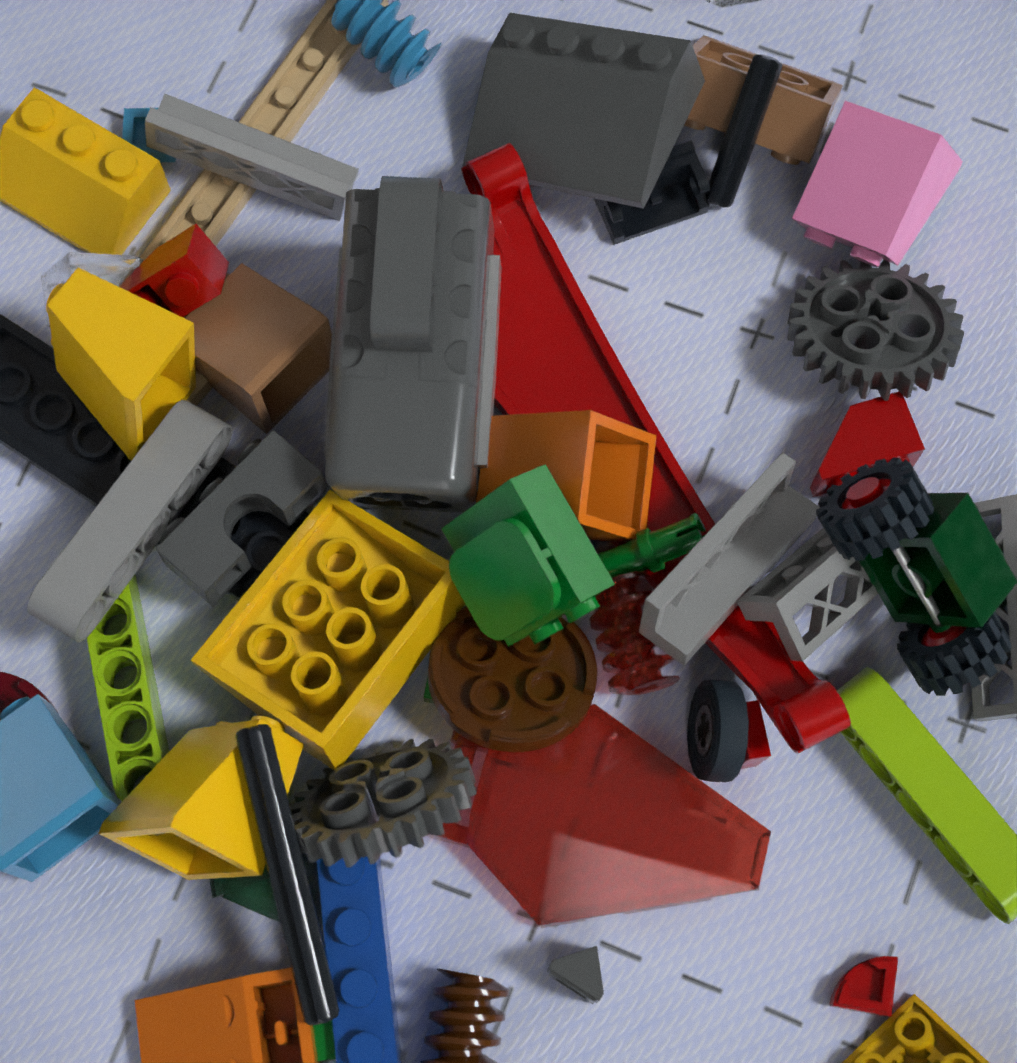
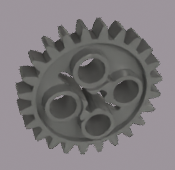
M842 260L839 273L824 266L821 270L820 279L808 276L805 289L797 288L794 303L790 305L787 339L794 341L793 356H805L803 366L805 371L821 369L819 378L821 384L835 378L840 381L839 393L843 394L853 385L859 387L861 399H866L871 389H877L882 399L888 401L891 389L897 388L904 397L909 398L911 397L914 384L928 391L930 390L933 378L942 381L945 379L948 367L955 366L964 336V331L961 330L963 315L954 313L957 304L956 299H942L945 290L944 285L927 287L929 274L923 273L913 278L909 276L910 265L905 264L898 271L890 270V263L885 260L881 262L879 268H872L871 265L861 261L860 267L853 269L848 262Z
M409 739L400 748H394L392 742H389L380 752L374 753L371 749L367 748L364 749L362 758L354 760L348 757L345 763L335 770L324 768L322 771L325 777L323 779L308 780L306 782L308 791L295 793L294 799L296 803L290 805L301 854L306 853L309 862H315L323 858L325 866L330 867L343 858L346 867H352L361 857H367L371 865L378 861L382 853L390 852L393 857L397 858L401 856L403 846L411 844L414 847L421 848L424 846L422 837L428 834L436 836L445 834L442 824L459 822L461 820L459 810L472 807L470 797L477 794L474 784L476 781L468 756L464 757L461 748L452 750L450 742L435 746L434 740L428 739L416 747L414 739Z

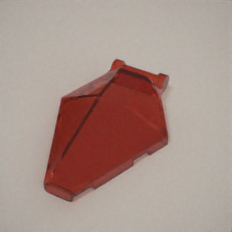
M596 704L590 706L584 720L571 734L553 745L534 751L504 752L489 749L471 742L453 729L450 742L455 744L454 749H462L464 757L468 756L471 768L476 751L487 753L477 786V794L474 797L470 812L469 827L459 825L457 822L443 823L445 834L442 836L428 834L426 836L470 848L541 928L582 922L588 918L618 913L630 914L708 901L719 896L759 891L770 844L771 831Z

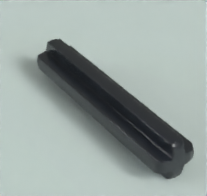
M756 54L751 61L709 180L710 190L705 192L707 200L716 206L729 208L734 203L782 71V63L773 57Z

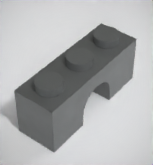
M274 430L263 440L256 439L251 442L241 453L238 459L239 465L225 479L217 478L211 482L201 494L200 504L186 518L180 517L174 520L161 535V544L156 548L164 564L212 607L251 568L245 552L231 540L232 530L237 521L251 512L263 511L273 514L290 528L327 490L322 471Z

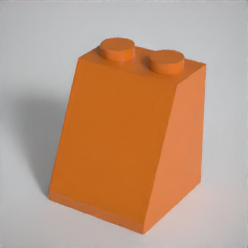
M592 410L492 416L488 467L480 468L476 503L509 479L546 464L589 540L631 541L636 539L638 531L647 528L656 435Z

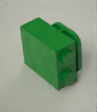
M546 464L509 479L441 528L454 550L449 561V572L455 587L480 630L493 640H505L508 647L528 636L533 644L536 645L564 628L559 618L565 615L568 621L572 623L600 607L595 596L615 585Z

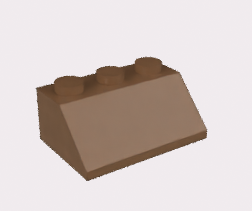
M703 35L692 46L705 83L684 126L696 130H704L708 126L724 132L723 137H725L751 61L756 54ZM782 63V71L755 144L771 149V156L784 163L799 165L800 161L810 163L816 153L843 85Z

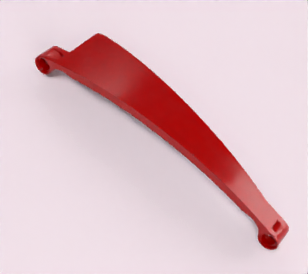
M507 143L467 161L466 165L461 167V171L469 193L481 195L491 203L495 230L493 255H500L502 267L494 405L502 415L592 410L656 435L647 528L653 532L696 513L706 530L701 534L702 536L706 535L715 525V522L648 413L589 307L553 236L541 218L531 194L525 167L518 152L511 143ZM611 541L615 546H618V545H621V544H623V543H626V542H613V541ZM687 554L665 562V569L653 573V571L651 572L648 569L640 572V574L656 589ZM738 605L705 642L752 690L788 746L796 754L851 726L849 713L837 690L827 680L822 681L818 679L803 661L790 660L773 622L745 620Z

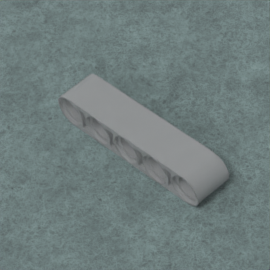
M186 400L177 402L38 582L29 598L27 612L77 642L86 639L158 544L165 529L178 517L222 457L232 437V426Z

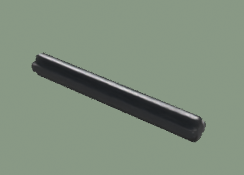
M259 724L236 732L235 738L303 1019L307 1025H320L338 1017L340 1010L272 731L268 724Z

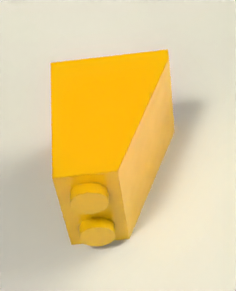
M78 267L65 284L60 283L52 290L46 303L56 370L126 456L132 460L172 407L180 400H187L196 388L194 323Z
M253 716L251 720L235 723L220 721L215 726L190 729L102 822L98 834L187 880L262 876L266 862L237 747L236 732L259 724H268L270 726L287 796L304 744L285 733V727L282 723L265 716Z

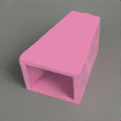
M845 101L792 219L806 229L803 237L818 245L832 249L835 241L852 247L849 254L851 257L871 266L879 267L882 260L899 265L958 173L963 161L941 134Z

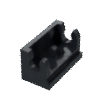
M691 140L673 147L644 208L595 198L594 201L615 245L708 213L709 203L705 192L710 190V186Z

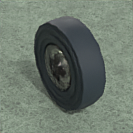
M704 680L698 685L693 695L688 716L687 744L692 771L700 780L731 782L739 775L744 763L748 744L749 722L746 700L742 689L736 682L729 680Z

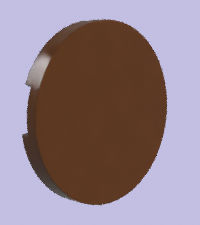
M465 607L456 613V618L442 630L435 643L432 644L428 665V685L432 700L438 712L450 727L464 738L480 746L504 752H527L551 746L567 737L580 725L593 701L597 685V662L586 635L575 622L569 623L561 617L559 620L564 628L547 639L534 645L528 636L508 647L505 640H493L486 636L476 624L469 609Z

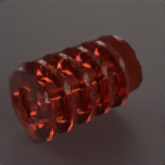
M633 571L612 577L615 585L595 596L600 607L593 610L596 612L589 618L590 628L602 632L595 639L597 650L609 653L602 660V668L607 673L616 674L608 681L609 692L613 694L641 695L672 686L680 679L676 675H662L661 669L670 664L674 658L669 654H656L654 648L657 645L639 633L643 614L641 606L645 604V599L653 592L636 591L635 586L648 578V573L644 571Z

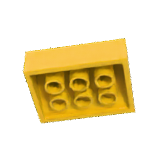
M329 490L191 658V662L258 716L269 717L282 723L285 727V733L304 744V751L335 770L343 765L429 653L432 644L435 643L442 630L456 617V613L464 607L465 602L451 579L448 560Z

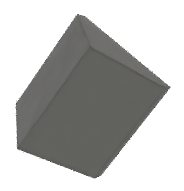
M597 946L555 959L547 970L549 972L548 976L592 1004L598 1003L604 994Z

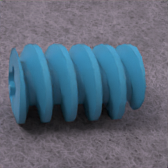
M338 0L331 20L332 26L339 31L347 29L346 39L350 44L357 45L362 43L360 51L364 58L371 59L377 57L375 61L376 70L380 73L391 71L389 80L394 87L403 86L415 79L437 55L441 43L428 50L424 47L430 35V31L427 28L415 35L410 33L416 19L413 14L400 21L395 18L402 4L399 0H395L385 7L381 4L382 0Z

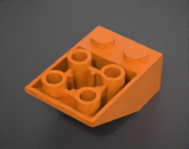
M291 967L240 976L134 1000L141 1063H323L317 1060L313 1025H307L304 1022Z

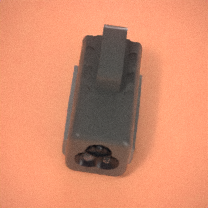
M382 176L380 188H375V190L351 189L346 192L342 248L339 249L330 352L324 457L326 458L325 479L330 488L340 498L348 500L358 507L465 512L476 503L480 468L488 467L491 417L494 410L497 370L501 260L500 255H493L495 230L490 201L481 195L456 194V192L444 191L442 181L439 178Z

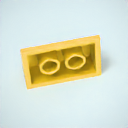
M35 87L2 127L0 135V201L110 268L114 266L171 191L158 159Z

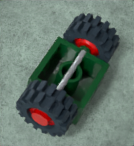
M885 458L876 460L874 467L869 468L865 464L858 467V474L851 476L848 473L840 478L842 484L840 486L832 485L826 491L829 496L821 497L818 505L820 508L816 509V515L838 553L847 560L854 557L856 561H859L894 622L907 623L906 626L909 631L900 632L898 636L900 643H897V650L918 686L928 694L934 691L936 696H945L949 688L954 695L962 693L963 685L970 683L972 688L982 684L979 677L984 674L991 678L998 672L994 664L1004 665L1008 659L1005 652L1011 651L1012 646L1009 641L1010 637L995 611L1017 584V579L969 493H927L911 463L907 460L902 462L900 458H892L888 463Z

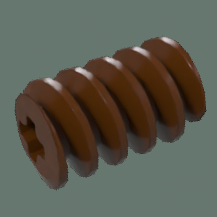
M437 969L452 980V984L438 986L433 989V995L447 1003L448 1007L447 1009L429 1012L428 1019L441 1026L443 1033L425 1036L424 1043L439 1052L438 1058L420 1061V1063H496L493 1059L483 1054L482 1049L500 1045L501 1038L486 1029V1025L504 1021L506 1014L490 1003L492 999L509 996L510 990L495 981V979Z

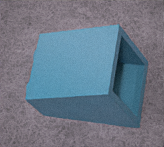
M39 694L31 699L23 697L14 701L0 714V870L29 882L35 881L97 835L102 822L121 803L52 704Z

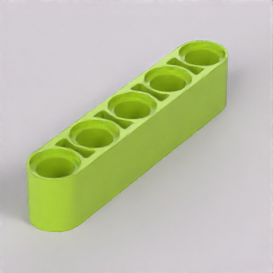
M136 574L96 628L87 637L113 788L121 801L133 791L136 780L140 776L149 773L169 752ZM120 614L127 615L126 625L119 633L104 635V627L111 617ZM127 666L136 667L137 676L134 682L124 689H115L114 678L116 674ZM136 719L146 720L147 731L144 737L133 744L124 743L123 733L126 726Z
M869 667L864 668L837 689L851 720V726L840 733L990 912L1002 922L1010 924L1017 918V834L886 680L875 670Z

